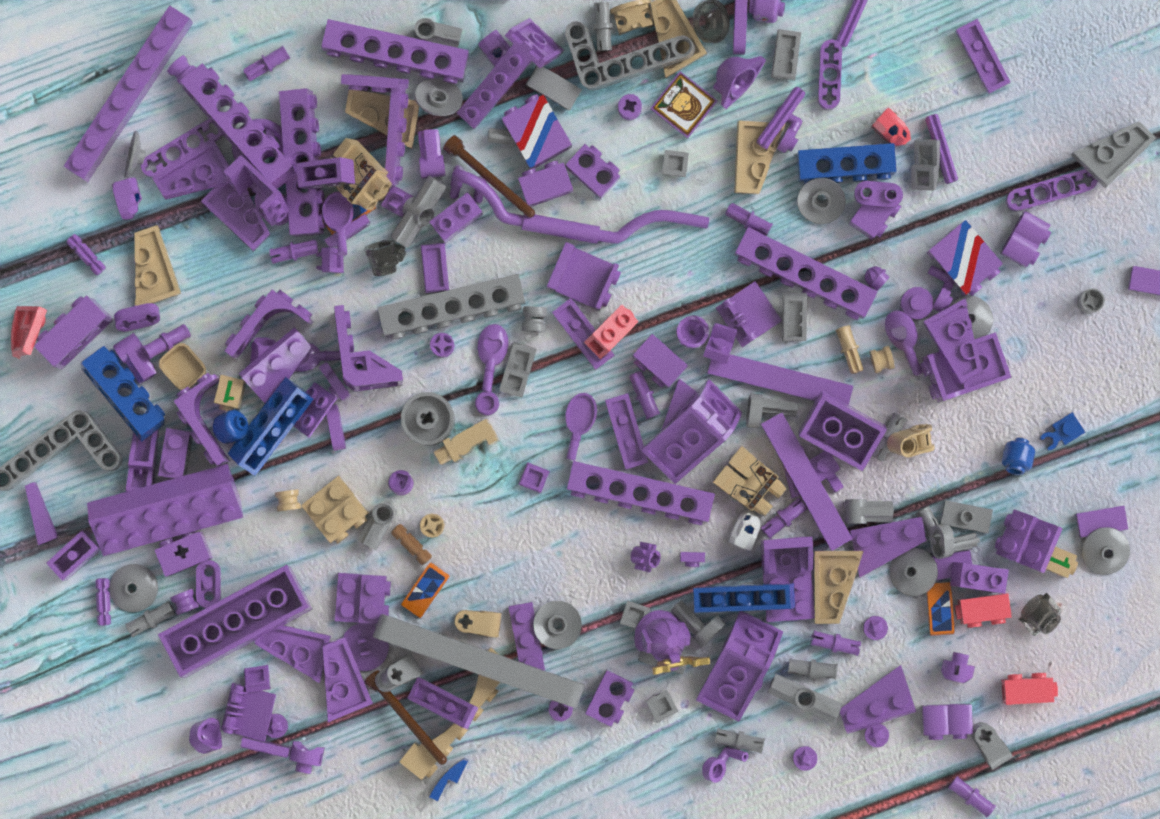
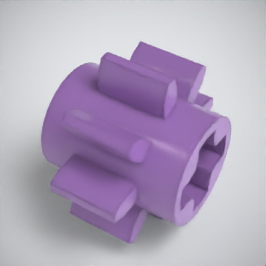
M641 541L640 546H635L632 549L630 557L632 563L635 564L634 569L651 572V568H656L659 565L661 555L656 550L657 545Z

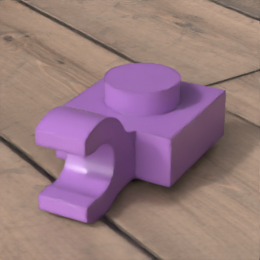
M823 451L809 460L820 481L826 479L835 493L844 487L835 474L840 470V467L829 452Z

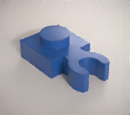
M1071 412L1051 425L1054 432L1043 433L1039 438L1040 440L1046 437L1052 439V444L1046 448L1049 451L1057 447L1058 441L1061 440L1063 445H1067L1086 432L1074 413Z

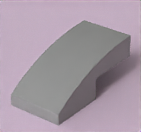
M537 65L525 84L566 110H571L582 91L564 78L544 67L539 68Z
M916 139L914 140L915 164L911 166L912 190L934 191L936 190L939 173L940 140Z
M516 342L513 343L499 391L523 397L536 354V348Z

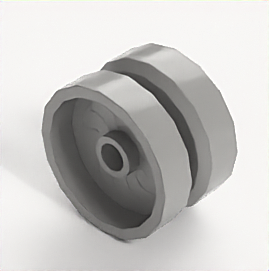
M421 392L412 396L405 403L401 412V425L405 434L412 441L424 446H434L443 442V440L451 435L455 425V414L451 404L441 395L433 392ZM426 415H431V418H433V422L426 424L424 422V417Z

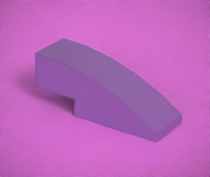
M159 430L143 442L133 433L128 461L129 471L126 492L154 484Z

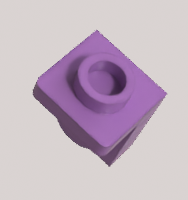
M715 323L703 357L726 364L733 348L737 330Z

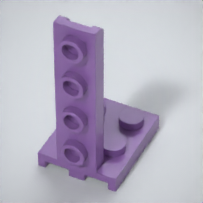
M530 18L512 27L505 34V37L513 45L458 110L457 114L473 129L479 126L531 62L542 68L563 53L564 49Z
M342 74L341 84L348 85L349 90H368V86H370L373 92H391L385 169L389 172L386 176L392 183L391 186L399 185V181H402L403 167L400 166V159L404 156L405 152L402 133H405L407 127V120L404 118V108L408 107V94H405V91L408 89L409 79Z

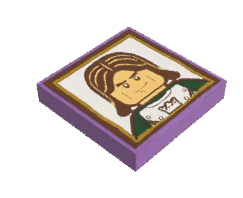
M680 71L650 110L688 139L718 100Z

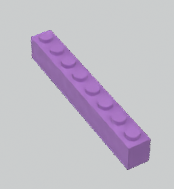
M169 5L64 164L66 169L86 182L90 181L191 28L193 22L189 17Z

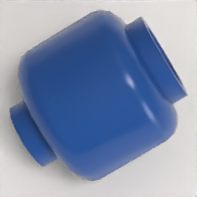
M229 410L214 419L213 433L224 444L234 443L247 435L248 421L244 414L238 410Z
M1017 437L1014 441L1007 442L1003 451L1002 465L1011 474L1023 475L1032 469L1035 448L1025 438Z

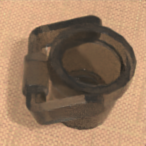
M381 240L365 246V254L368 257L373 275L385 276L395 273L397 271L396 265L402 262L406 256V248L392 240Z
M1040 594L1027 602L1018 620L1033 636H1037L1041 632L1048 634L1059 625L1061 609L1049 594ZM1027 623L1033 625L1034 628L1032 629Z

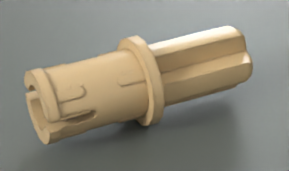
M847 325L836 329L835 331L842 348L840 352L841 354L844 353L850 372L856 374L863 371L857 351L859 345H856L851 326Z

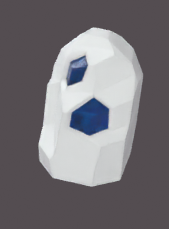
M747 510L741 513L733 527L728 543L748 551L752 550L760 530V519L755 512Z

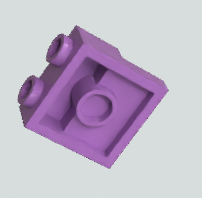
M1014 509L1013 513L1008 514L1005 518L1004 525L1006 530L1003 536H999L996 540V554L1045 573L1063 528Z
M338 573L335 621L377 624L380 614L389 616V605H385V598L390 596L391 581H387V576Z

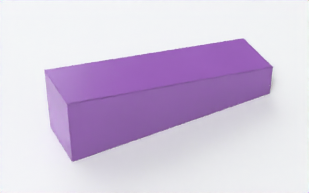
M32 482L25 485L38 545H43L59 538L37 483Z

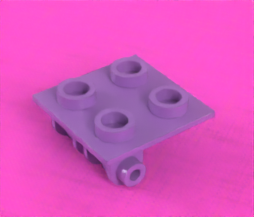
M756 281L716 307V310L727 326L737 330L735 338L742 348L782 321Z
M315 382L306 391L314 400L294 425L296 429L308 438H310L337 400L334 395Z
M232 683L221 730L224 733H234L265 742L276 694L265 691L247 693L245 686Z

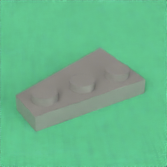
M1138 121L1113 133V135L1098 140L1083 149L1074 151L1071 156L1106 188L1156 137Z

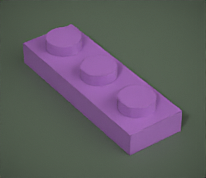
M978 19L955 30L988 94L1011 83Z
M572 298L552 312L595 370L615 356L610 350L600 359L584 343L595 329Z
M629 394L605 400L625 470L649 463L647 456L641 451L644 445Z
M528 602L508 606L519 662L545 671L540 641L536 637L533 628L535 617L533 603Z
M417 677L407 698L467 730L478 710V707L420 677Z

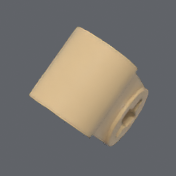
M918 424L909 429L891 434L887 441L888 450L907 458L934 451L935 445L932 444L930 433L932 425Z
M462 610L455 616V626L461 632L499 637L502 613ZM465 614L472 620V624H468L467 628H464L462 623L458 622L459 618L462 619Z

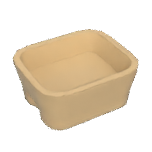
M178 343L159 360L160 369L179 390H183L186 387L191 388L197 383L199 378L206 374L204 363L185 343Z

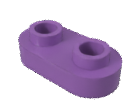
M863 181L856 186L854 198L862 206L894 208L902 201L903 191L894 183ZM864 189H869L871 191L870 197H865L862 192ZM888 191H893L895 193L894 199H889L887 197Z
M213 560L203 561L196 568V600L204 608L221 600V568ZM208 567L213 569V575L210 577L205 574V569ZM208 591L213 593L211 601L205 598V594Z

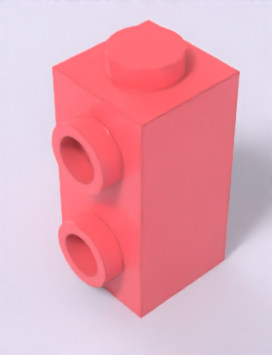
M621 305L584 343L602 359L639 321L629 309Z
M1008 593L958 599V605H954L956 619H960L961 624H967L968 628L980 627L983 621L990 620L992 625L1006 623L1005 618H1012Z
M1031 673L1032 678H1022V674H1008V679H1001L1002 702L1005 705L1054 702V697L1058 696L1057 682H1053L1052 677H1046V673Z

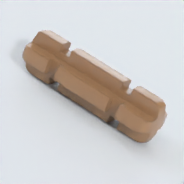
M402 524L397 525L391 534L397 540H401L400 543L412 556H417L416 560L421 565L426 564L432 557L431 553L427 549L423 550V545L411 533L407 534V529Z

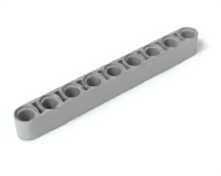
M380 614L373 637L574 708H577L585 686L579 682L384 614Z

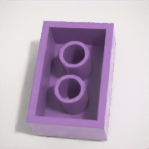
M87 295L84 298L80 296L71 305L73 309L67 315L65 313L61 314L54 321L55 326L49 332L47 330L43 331L36 339L37 343L34 347L55 368H65L114 320L95 299Z
M822 390L798 430V434L803 439L863 471L887 429L884 424Z

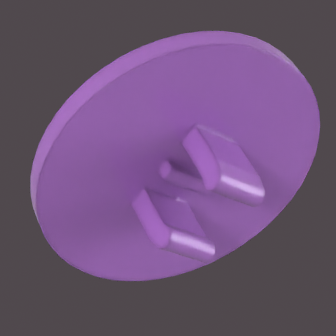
M359 623L353 625L343 635L346 637L360 671H370L379 667L388 655L389 643L373 637L376 628L374 624Z

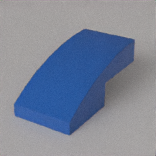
M463 758L454 764L441 777L429 797L438 801L448 780L458 783L468 759Z

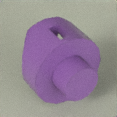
M922 287L908 289L900 300V310L909 315L912 320L925 318L933 308L932 295Z
M687 316L677 326V339L686 348H699L708 338V324L699 316Z
M953 652L951 661L943 659L941 672L945 679L960 683H966L972 679L975 666L967 665L969 655ZM957 665L960 666L958 675L955 674Z
M208 718L195 723L191 727L189 741L196 751L206 754L222 748L220 722L218 719Z
M293 741L289 760L297 762L295 771L311 774L313 765L321 766L325 747H316L313 750H309L300 741Z

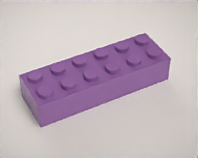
M228 464L87 502L88 521L103 556L244 518L241 498Z
M285 565L159 633L158 636L178 675L181 678H187L254 642L258 638L276 630L280 626L313 610L292 568Z

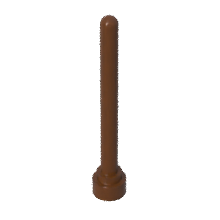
M453 135L448 139L443 147L445 152L450 156L460 157L529 218L534 217V209L464 149L463 141L459 137Z
M376 670L370 674L364 681L367 687L381 694L440 765H444L447 762L446 756L392 692H383L378 689L375 677L380 671Z

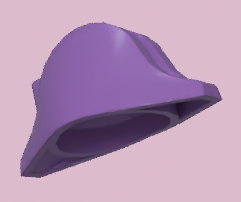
M762 56L751 59L731 57L719 66L716 73L717 82L713 88L722 95L721 105L725 109L739 99L752 85L766 62Z

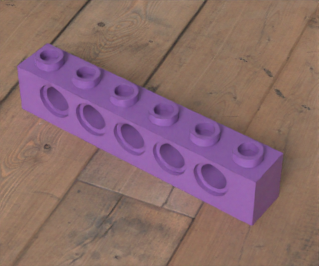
M331 19L327 20L321 46L323 51H327L326 55L340 58V55L349 56V60L353 62L363 63L364 60L373 62V66L379 68H387V65L397 67L396 71L410 74L412 70L420 72L421 77L429 79L439 76L443 77L444 82L451 84L464 81L469 59V50ZM346 37L355 39L354 45L350 48L342 46V41ZM370 42L378 44V49L374 53L365 51L366 45ZM398 47L402 50L400 57L391 58L389 56L390 49ZM415 53H423L425 60L422 63L416 64L412 61ZM439 58H446L449 64L446 68L439 69L435 66L436 61Z
M203 63L180 80L183 90L237 152L278 189L295 175L294 161L287 153L283 155L278 150L280 146L272 136L267 137L263 131L265 129L257 119L252 120L248 114L250 112L241 101L237 103L233 97L235 95L226 84L224 86L218 81L220 78L213 68L207 69ZM208 89H215L211 95L204 94ZM223 106H230L226 112L219 111ZM238 123L245 124V126L241 129L234 128V126ZM253 140L260 141L257 146H249V143ZM268 157L276 158L273 163H264Z
M307 88L279 91L283 154L287 153L295 163L293 165L295 175L286 182L290 235L295 237L324 234V228L327 225L322 214V204L325 201L324 192L321 189H309L303 193L301 188H298L297 163L303 157H307L309 162L316 161L318 156H321V146L317 142L316 132H319V122L315 118L314 110L317 108V97L313 94V91ZM303 109L304 117L302 120L297 121L296 113L298 110ZM301 133H305L306 141L299 145L298 136ZM310 204L312 212L309 216L305 217L303 209L306 205Z
M749 227L734 254L738 257V262L748 267L753 264L760 268V273L768 277L775 275L781 278L780 282L790 288H793L795 285L803 289L801 293H807V296L810 298L820 297L824 299V305L835 310L837 307L846 310V316L854 320H858L859 317L862 319L866 317L878 292ZM757 248L766 249L768 258L765 260L757 259L755 250ZM784 258L788 260L790 264L789 269L786 271L779 270L776 264L778 259ZM807 269L811 273V279L807 282L801 281L798 277L799 270ZM822 280H829L832 283L833 288L831 292H823L821 290L820 282ZM849 290L853 293L854 300L852 303H846L842 300L841 295L843 291Z
M573 461L567 490H571L572 496L585 498V494L595 496L594 501L608 504L610 499L618 501L619 507L632 509V505L642 507L641 512L654 515L656 510L666 512L665 517L679 520V516L688 517V523L701 526L703 521L709 522L715 496L714 493ZM596 476L600 480L599 488L596 490L587 488V478ZM615 481L620 482L624 487L622 494L618 496L613 495L609 490L610 484ZM643 487L647 491L645 500L638 501L634 498L633 491L635 488ZM665 492L669 494L671 499L669 505L660 506L657 503L659 493ZM690 498L694 502V508L690 512H685L681 509L680 503L682 499Z

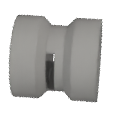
M1094 288L1085 290L1077 299L1078 308L1086 314L1099 311L1105 302L1103 293Z
M524 306L523 315L525 316V321L522 323V331L546 332L544 317L547 316V308Z

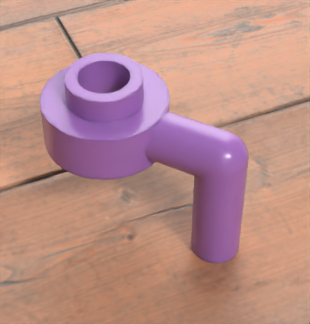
M791 114L786 121L791 125L777 150L784 154L787 150L792 152L799 140L795 136L802 125V119L794 114Z
M931 265L928 274L944 282L932 308L941 312L942 309H947L953 300L950 294L955 282L945 271Z
M729 746L724 747L717 758L710 757L703 764L702 774L704 779L714 783L721 781L726 772L725 762L728 758L731 757L746 762L748 753Z

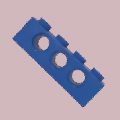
M895 144L798 150L799 182L807 183L815 178H827L836 183H842L844 178H852L853 182L867 181V177L876 176L877 180L891 179V175L897 172ZM868 157L874 158L877 162L876 168L868 169L864 164V160ZM841 160H850L853 164V169L850 171L843 170L840 166ZM825 161L829 165V171L825 173L819 172L816 168V163Z
M103 346L81 362V370L138 439L143 442L165 425V413L158 404L153 405L148 399L150 395L143 386H137L133 381L135 377L127 367L125 369L122 368L118 363L120 359L112 349L108 351ZM108 370L116 373L113 378H106L103 374ZM123 388H127L131 391V394L123 397L118 392ZM141 406L147 411L142 415H137L133 410Z
M285 377L248 425L247 435L243 439L236 441L227 454L240 467L256 476L314 399L303 388Z
M794 583L693 588L694 613L795 608Z

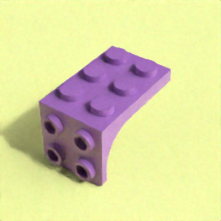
M271 289L266 297L262 295L254 305L257 308L251 316L247 314L241 321L239 326L242 328L237 335L233 333L225 342L227 348L224 351L231 357L238 359L268 319L275 314L282 312L293 313L310 325L314 323L310 319L313 314L300 304L297 307L291 304L293 299L279 289L276 293Z
M996 332L974 339L982 372L961 385L940 351L922 357L923 362L920 363L924 376H928L931 385L928 386L933 400L937 399V402L940 403L1012 378Z
M207 373L197 380L198 385L193 388L186 387L177 393L178 398L174 402L179 408V411L176 413L184 424L190 425L193 429L190 434L195 442L200 445L203 444L206 451L203 453L211 465L221 466L229 463L230 460L204 423L200 414L202 397L210 388L218 384L220 376L216 374L210 375Z

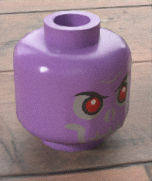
M750 0L749 13L752 14L753 19L756 21L775 23L778 16L783 17L785 3L781 2V0Z

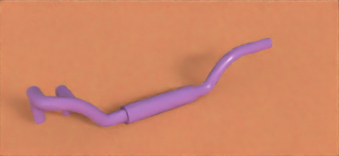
M460 165L453 168L450 183V198L457 199L460 188L465 183L474 188L473 200L475 203H481L484 196L492 207L495 216L503 223L520 226L521 230L595 244L598 241L611 244L621 243L638 229L654 222H672L705 229L709 225V217L673 210H654L634 218L619 231L611 232L600 230V226L536 214L534 217L529 218L525 214L509 213L496 192L484 178L464 171V168Z

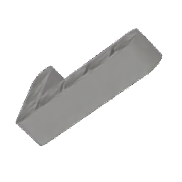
M578 21L571 22L565 30L582 85L592 91L687 60L695 52V45L691 39L682 35L599 63L590 32L583 23ZM578 27L582 28L583 36L579 39H573L572 31ZM688 42L689 50L684 54L678 53L677 47L679 43ZM661 49L665 50L666 58L660 62L656 61L654 58L655 53ZM584 50H589L591 53L590 59L586 62H580V53ZM637 57L643 58V66L640 69H633L632 61ZM614 65L621 67V72L617 77L609 75V70ZM590 73H597L598 81L593 85L587 84V76Z
M76 410L0 467V475L6 473L9 477L8 484L4 487L0 485V490L8 491L13 489L77 439L82 442L97 464L104 470H117L122 464V456L92 415L82 410ZM79 415H84L87 421L86 425L82 428H78L75 423ZM64 429L67 433V439L60 443L56 439V434L59 430ZM94 434H98L101 438V443L97 447H93L90 444V438ZM41 444H45L48 448V452L44 457H40L37 454V448ZM112 453L116 461L114 465L108 467L104 462V458L107 454ZM24 458L28 462V468L26 471L21 472L18 469V462Z

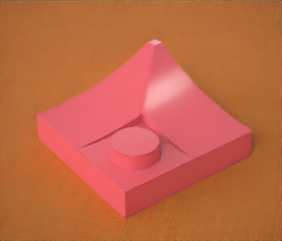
M40 306L16 307L11 329L13 357L20 359L21 356L31 355L39 331L46 321V309Z

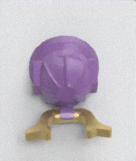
M656 610L648 613L639 621L634 635L635 647L639 651L651 653L659 661L657 666L652 668L653 675L671 672L684 665L697 667L711 664L710 657L680 656L684 647L690 645V633L685 623L680 622L673 613Z

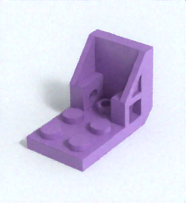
M344 305L334 306L344 384L354 392L402 386V370L370 350L354 352L353 335L347 334V329L351 328L349 311H344ZM361 364L363 368L358 370L356 365Z
M708 379L683 406L677 417L650 440L641 451L676 484L726 441L735 430L743 412Z
M812 537L760 540L763 584L794 583L795 608L765 610L766 622L815 619L811 573L813 571Z
M739 611L722 646L718 659L701 688L696 701L739 722L775 657L783 631L743 611Z

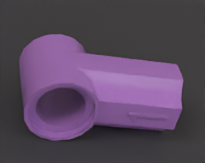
M438 129L418 132L421 178L446 176Z
M132 333L113 345L123 363L128 365L138 383L142 384L154 377L157 371L151 361L145 357L141 348L143 346L135 333Z

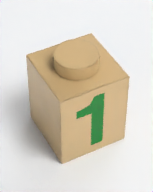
M220 375L214 403L220 404L219 409L224 411L234 410V408L240 409L246 382L242 379Z
M1055 546L1046 570L1068 578L1070 574L1073 575L1078 566V562L1075 561L1077 555Z

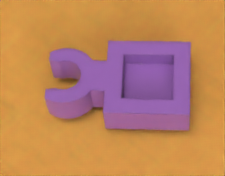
M327 362L322 364L319 369L331 384L328 388L331 394L342 401L350 398L351 394Z
M680 552V562H685V567H699V562H705V552Z

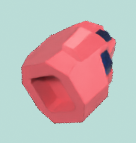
M887 108L871 126L888 144L894 143L895 146L906 145L911 139L908 127L890 108Z

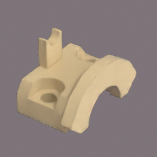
M635 0L610 9V13L614 14L619 35L626 34L635 29L655 26L650 8L651 0ZM645 14H649L650 18H646ZM623 21L624 24L619 25L618 22Z

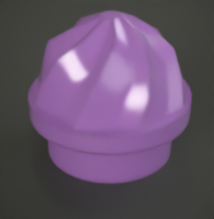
M877 266L868 268L865 273V281L869 285L868 287H873L878 291L889 279V276L885 273L886 270Z

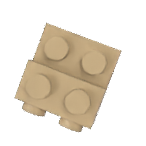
M337 476L301 505L330 543L336 541L339 544L349 536L347 531L355 526L357 529L368 520L365 516L369 512L340 476Z

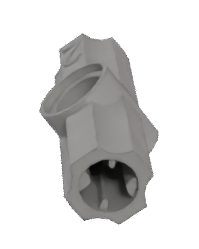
M428 176L416 197H411L405 202L403 206L404 216L392 233L391 238L409 248L420 228L430 224V221L434 218L433 208L446 189V185Z
M775 674L767 693L832 723L838 717L842 703L778 674ZM809 692L811 701L807 705L800 704L798 701L800 693Z

